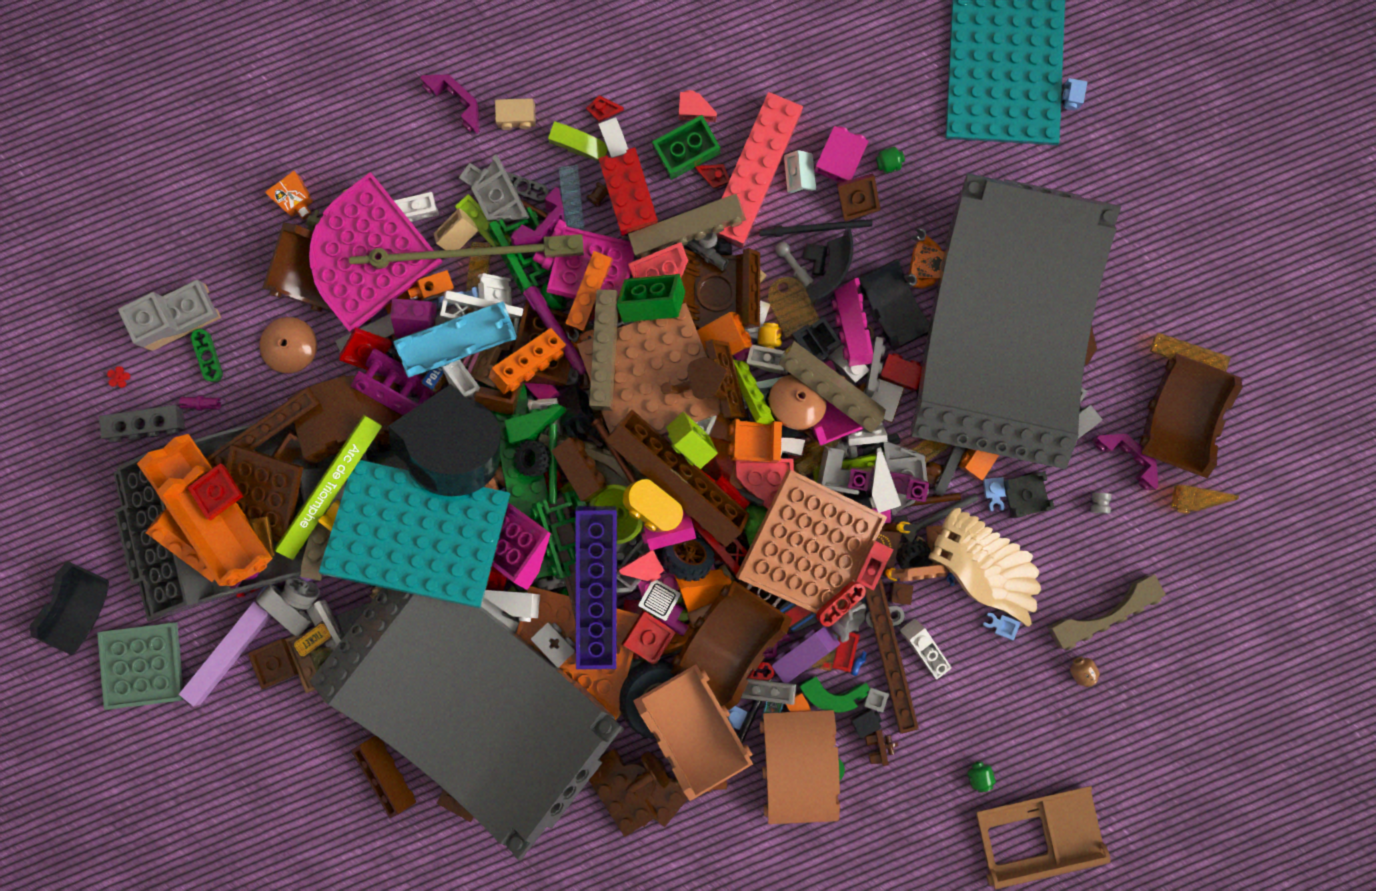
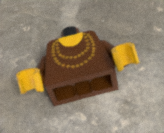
M905 521L900 523H884L876 539L877 542L894 549L882 573L883 576L893 581H897V579L892 578L891 572L896 570L894 564L901 534L910 533V531L904 530V525L910 524Z

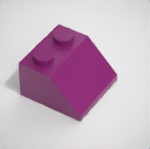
M392 298L391 322L395 337L403 338L435 326L437 303Z

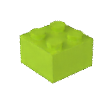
M684 411L666 426L669 433L668 438L673 443V449L678 454L682 452L685 455V459L692 466L695 464L701 469L718 454L709 434Z

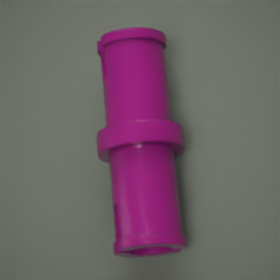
M201 395L197 397L182 396L179 399V404H183L180 405L181 409L189 408L197 409L198 411L204 409L219 410L221 402L217 401H221L219 397L205 398Z

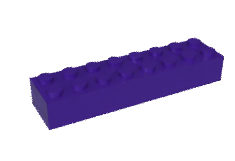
M576 506V669H616L617 509L616 506Z

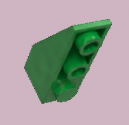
M551 404L547 406L548 409H533L526 415H511V419L505 420L509 443L519 445L524 441H534L549 427V424H553L567 411L566 408L561 405L559 406V404Z

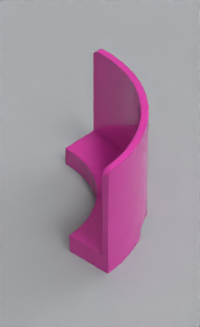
M831 360L823 362L836 372ZM826 400L825 414L812 427V432L821 446L859 431L863 427Z

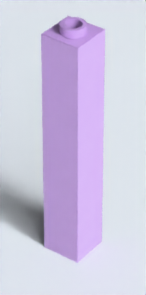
M257 601L253 602L179 695L193 707L201 705L270 620L272 615L262 608Z

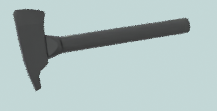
M974 493L918 523L905 524L904 530L910 531V533H902L907 541L913 542V539L916 538V533L921 529L948 516L954 508L962 509L979 499ZM907 515L894 518V522H909Z

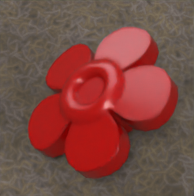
M117 366L115 371L109 370L107 372V376L112 378L108 381L112 387H115L117 384L120 388L126 387L127 383L124 380H129L131 377L130 373H124V368L121 366Z

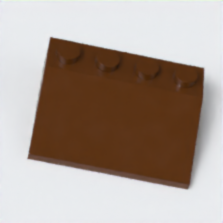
M527 301L523 306L522 316L519 318L517 338L513 342L511 354L548 330L537 312L533 311ZM550 309L565 334L567 331L569 336H573L575 334L573 327L565 324L569 314ZM563 355L559 360L551 361L549 366L543 371L538 370L535 372V375L529 381L524 380V383L565 386L571 364Z

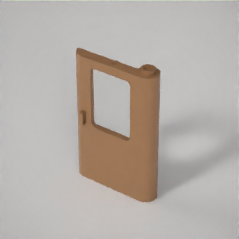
M1092 786L976 812L989 874H986L989 887L993 886L994 890L1110 864L1109 851L1102 842L1091 792ZM1040 817L1047 853L1003 864H995L988 829L998 825Z

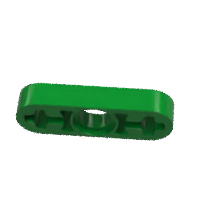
M196 329L191 334V341L202 375L207 381L218 382L222 379L223 371L211 335L203 329ZM200 334L205 336L202 339L203 344L201 341L197 340L198 338H200ZM205 351H210L212 354L208 361H204L202 358ZM211 368L217 372L214 374V378L209 376Z

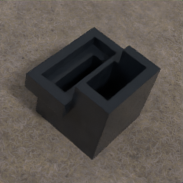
M824 317L811 326L808 324L791 335L796 343L821 361L828 358L829 354L835 351L841 343Z

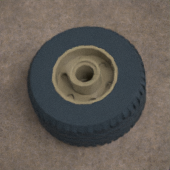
M658 660L654 664L648 661L639 664L628 673L620 690L619 709L623 718L637 734L645 738L657 740L640 716L633 700L675 677L670 673L673 665L668 662Z

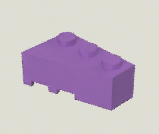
M824 626L816 633L814 630L810 631L804 636L806 639L804 642L800 643L797 641L789 647L791 650L789 653L782 652L775 657L777 662L771 666L784 683L793 680L840 645V642L829 627Z

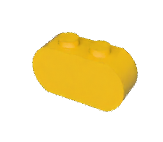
M644 479L634 482L624 491L623 503L625 508L629 510V514L633 518L642 520L645 523L644 526L650 531H669L680 524L683 516L681 504L652 481Z

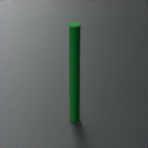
M549 424V451H551L549 457H552V461H549L551 464L549 467V504H557V460L552 453V450L557 447V424Z

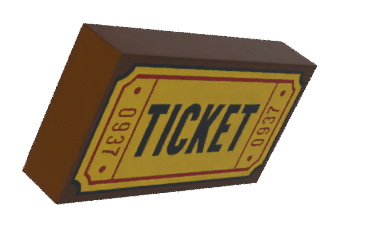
M321 621L292 642L291 645L301 659H305L312 651H315L331 640L332 636L325 623Z

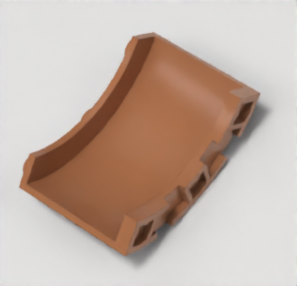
M697 664L633 700L640 716L651 733L653 732L660 749L670 762L672 770L689 801L753 765L750 756L753 754L747 744L742 745L727 718L730 714L726 706H720L707 683L710 680L704 669L700 671Z
M834 710L763 713V721L759 723L760 734L764 733L766 766L762 767V775L767 783V804L763 805L764 817H768V824L839 821L840 803L838 794H840L838 747H834L836 746L835 735H837Z

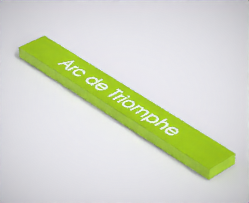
M363 415L275 547L276 552L294 560L317 525L318 520L323 516L381 429V424Z

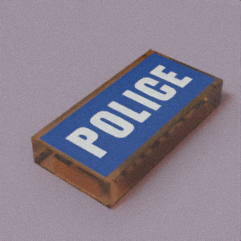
M444 366L429 370L420 383L437 393L446 380L442 370Z

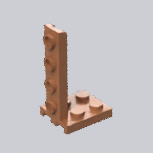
M942 525L926 527L928 546L932 552L935 548L933 545L937 536L941 535L943 530L941 528ZM950 533L948 538L956 541L958 535ZM943 550L940 554V556L945 559H947L949 555L948 552ZM933 561L930 566L892 570L891 575L892 578H900V582L948 576L947 572L950 571L946 566Z

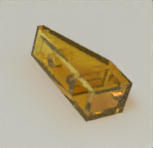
M1182 484L1175 485L1171 508L1178 509L1177 513L1189 514L1192 511H1199L1238 500L1239 495Z

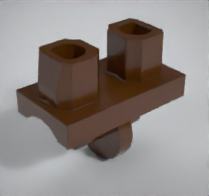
M881 729L865 736L867 746L877 744L878 751L868 753L870 763L888 766L886 749H888L889 755H894L893 748L898 746V741H892L891 735H885L886 742L884 743Z

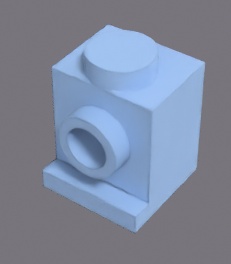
M1068 78L1064 83L1062 100H1064L1063 107L1065 109L1078 110L1082 106L1087 81Z

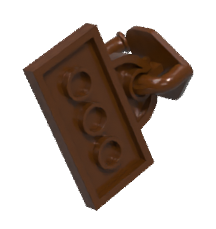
M713 339L706 341L707 357H702L689 363L687 368L689 381L677 385H671L668 382L661 385L663 394H680L692 390L693 395L698 399H706L713 396L719 398L721 403L720 411L724 418L743 419L747 417L729 342Z
M614 748L599 758L602 764L589 779V782L623 836L626 837L658 816L647 798L652 794L655 784L660 789H664L669 785L663 761L651 752L646 751L641 755L643 764L637 762L625 764Z

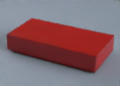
M850 632L849 640L844 643L840 641V636L838 637L840 645L835 649L832 668L851 672L860 634Z

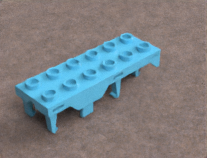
M501 301L393 342L402 359L406 375L409 378L502 343L515 340L517 335L505 304Z

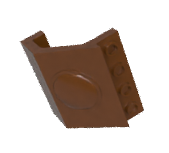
M747 248L743 249V254L721 255L729 260L727 267L722 271L710 262H705L704 258L700 255L684 249L688 263L681 277L685 289L683 303L687 304L696 329L702 328L729 312H736L741 316L744 329L760 327V252Z

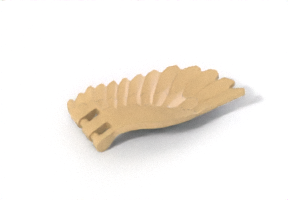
M954 508L946 517L941 527L943 529L941 535L937 536L933 545L935 548L933 552H930L928 559L946 566L958 580L964 591L975 601L1004 611L1026 627H1029L1032 623L1028 611L1036 612L1037 602L1032 595H1037L1041 591L1040 584L1036 580L1039 570L1030 562L1033 556L1028 551H1020V545L1009 543L1010 540L1008 538H999L1000 534L992 532L993 528L985 527L984 522L978 521L979 517L970 516L969 512H961L960 508ZM950 533L958 535L956 541L948 538ZM942 550L949 553L947 559L940 556Z

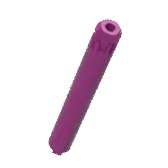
M536 285L526 289L523 295L533 311L537 312L547 329L552 328L566 344L563 353L573 369L577 370L580 376L585 374L587 371L582 358L548 308L546 300Z

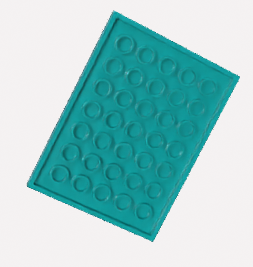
M952 0L945 139L1058 145L1060 143L1065 0Z
M359 460L348 477L319 573L481 609L510 493L482 487L467 495L442 496L429 492L418 485L408 470Z

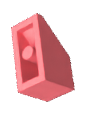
M692 90L680 92L679 120L691 121L703 115L706 122H716L717 112L699 93H695Z
M875 541L856 582L874 591L894 549Z
M649 550L618 568L617 574L653 582L661 577L660 573L665 570L654 551Z

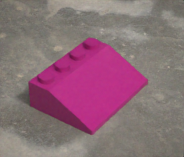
M508 503L492 566L512 582L527 590L539 574L551 533Z

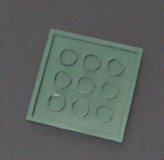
M177 622L97 632L104 710L184 700L179 695L183 690Z

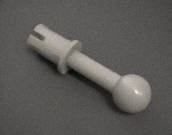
M786 242L778 243L775 248L776 254L786 259L795 271L793 274L794 278L797 277L805 290L812 287L815 283L814 280L807 273L806 267H800L791 255L790 246Z

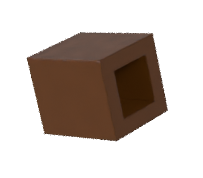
M891 582L888 602L911 605L913 586Z

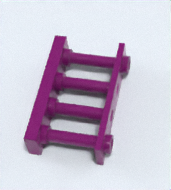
M375 348L365 364L369 369L365 374L358 371L351 384V387L403 416L442 389V386L437 383L433 389L422 384L425 376L421 374L408 378L402 363ZM376 372L387 377L383 384L372 378ZM393 382L404 387L400 394L390 388ZM410 391L421 397L418 403L407 398Z

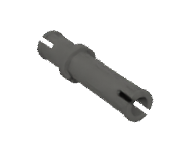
M693 239L685 245L704 258L705 262H710L722 271L729 263V260L716 253L715 249L700 246L698 240Z

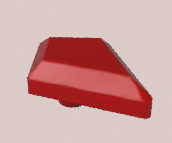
M599 95L586 107V110L598 122H601L624 111V107Z
M724 164L695 167L713 189L729 183L730 178Z

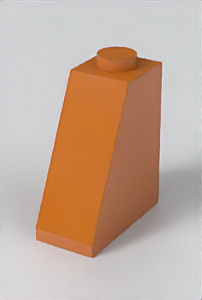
M722 569L710 570L706 577L700 578L699 581H685V579H678L674 575L688 612L713 603L719 596L723 586H728L732 583L729 575L725 576Z

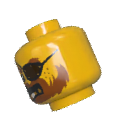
M763 323V326L758 329V345L771 349L780 347L782 345L783 330L778 327L779 324Z

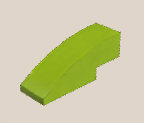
M554 121L548 137L550 144L568 149V152L599 161L598 158L606 156L608 149L605 142L580 130Z

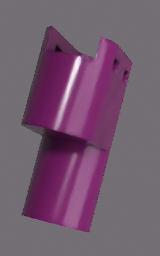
M677 603L666 621L661 618L658 619L681 636L685 634L689 627L678 620L684 608Z

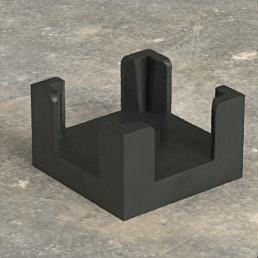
M1045 471L1004 481L1005 494L1012 518L1055 509L1053 500H1048L1044 481H1047Z

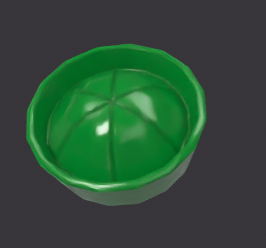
M546 280L540 292L547 304L556 311L566 308L567 302L564 296L547 293L549 281Z

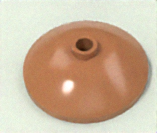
M283 317L273 321L265 328L260 339V353L263 360L270 368L280 373L291 374L305 369L313 361L317 352V338L313 329L306 322L294 317ZM284 340L287 341L286 346H282Z
M787 375L773 385L769 394V407L773 416L779 422H782V425L791 429L804 430L815 426L822 419L826 411V399L794 375ZM798 395H802L804 399L799 398Z

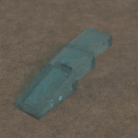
M578 165L559 167L564 222H566L567 227L585 231Z

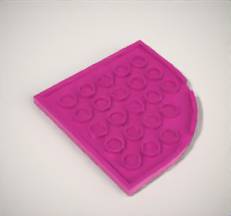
M371 172L339 195L325 209L322 218L315 226L310 243L309 258L314 283L324 301L350 333L353 332L355 327H360L391 303L392 298L396 299L417 283V280L422 279L443 262L440 258L389 262L388 266L383 269H376L371 263L350 265L349 257L368 256L376 248H382L388 254L434 251ZM377 255L375 259L379 260L382 256Z

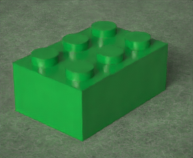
M703 115L652 141L653 150L670 180L720 154V146Z
M680 274L624 279L616 304L622 321L636 322L679 317L685 295Z

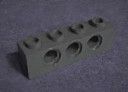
M177 405L99 416L101 439L109 440V443L122 442L121 439L123 438L138 440L141 439L140 436L147 435V437H158L159 433L165 432L166 435L178 434L179 430H185L183 409ZM163 418L164 424L159 426V420ZM144 420L145 426L141 429L140 423ZM125 423L126 429L122 432L121 426Z

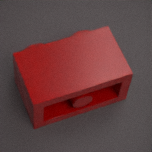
M896 353L888 354L878 378L914 392L921 378V363L914 360L908 362L903 360V356Z

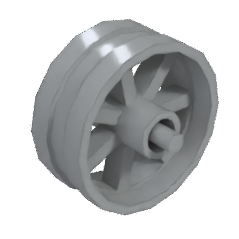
M299 577L286 580L285 586L281 591L283 600L299 609L312 608L320 595V590L316 584L306 582Z

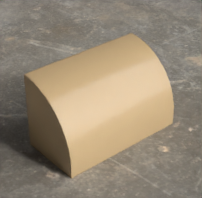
M458 208L433 234L436 244L444 250L460 249L479 230L474 221Z

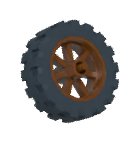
M695 534L696 539L669 545L661 550L660 554L662 555L660 558L664 562L663 566L665 569L668 568L670 574H675L678 579L699 581L700 578L706 577L715 561V558H713L715 554L711 550V545L707 544L704 538H699L697 534Z

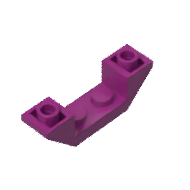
M449 74L422 75L420 77L423 89L429 94L433 93L437 97L445 88L452 96L456 94L460 98L459 102L466 108L460 115L463 120L462 125L469 132L472 130L476 134L479 133V105L474 97Z
M555 187L545 197L546 211L549 212L546 219L536 227L535 231L521 225L511 235L512 246L544 244V237L552 235L558 221H565L558 187Z
M1128 434L1099 435L1091 439L1095 443L1094 446L1101 452H1110L1119 444V448L1125 453H1130L1138 465L1145 466L1135 477L1139 481V486L1149 491L1156 490L1159 487L1156 459L1141 454L1142 447Z
M851 468L848 488L864 491L872 488L874 468ZM890 471L898 494L906 495V499L926 502L929 482L909 474Z

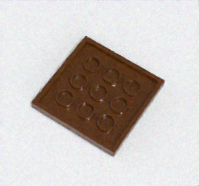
M236 444L230 445L226 469L243 495L236 503L248 520L268 517L272 538L274 541L279 542L294 519L303 466Z

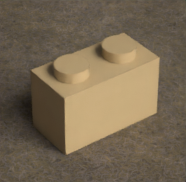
M533 98L495 100L496 124L498 128L511 130L512 127H520V129L536 127Z

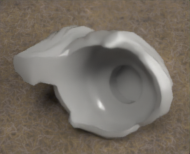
M861 601L831 625L832 629L840 636L842 643L849 640L850 632L854 630L859 631V626L865 620L867 605Z

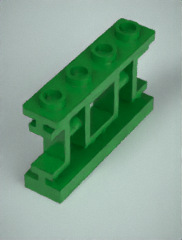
M527 207L526 211L530 218L522 219L520 222L506 227L502 219L499 222L489 223L487 232L495 246H512V242L509 245L505 235L518 230L521 225L527 226L529 224L531 229L535 231L539 225V218L536 212ZM521 253L500 254L522 295L529 287L535 285L538 287L535 279L548 273L551 275L552 268L550 271L542 269L541 265L533 260L534 256L524 260ZM532 265L535 272L528 275L527 278L523 268Z
M575 490L562 493L565 503L549 508L546 499L532 503L531 514L534 520L537 519L538 524L551 533L545 556L550 559L551 565L549 569L552 576H555L556 579L571 576L568 566L576 563V541L561 546L556 527L571 523L576 536V517L565 519L562 509L573 505L576 514V506H586L585 501L580 500ZM555 511L558 522L547 525L544 514ZM567 549L570 560L560 563L556 552Z

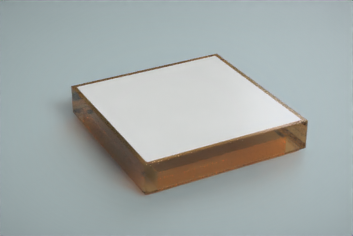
M877 378L880 381L878 392H874L871 399L886 409L883 421L892 424L905 387Z

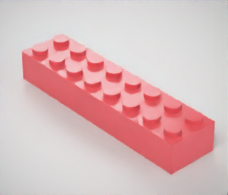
M768 92L722 196L723 199L737 194L746 220L742 221V224L739 226L724 228L722 232L716 233L717 238H723L728 243L743 249L802 114L803 106Z

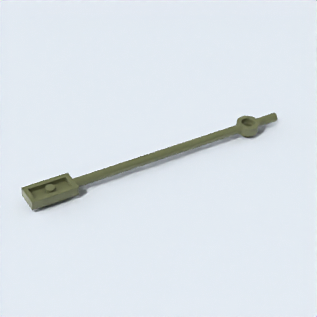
M579 234L544 237V244L388 254L384 249L376 248L368 256L349 257L350 265L371 263L374 268L383 269L388 266L389 262L542 251H545V258L584 255L583 236ZM377 255L382 256L379 260H376L375 258Z

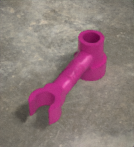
M559 220L551 236H561L567 226L566 222ZM545 251L536 252L533 258L535 262L541 264L542 268L548 271L553 267L555 257L545 258Z

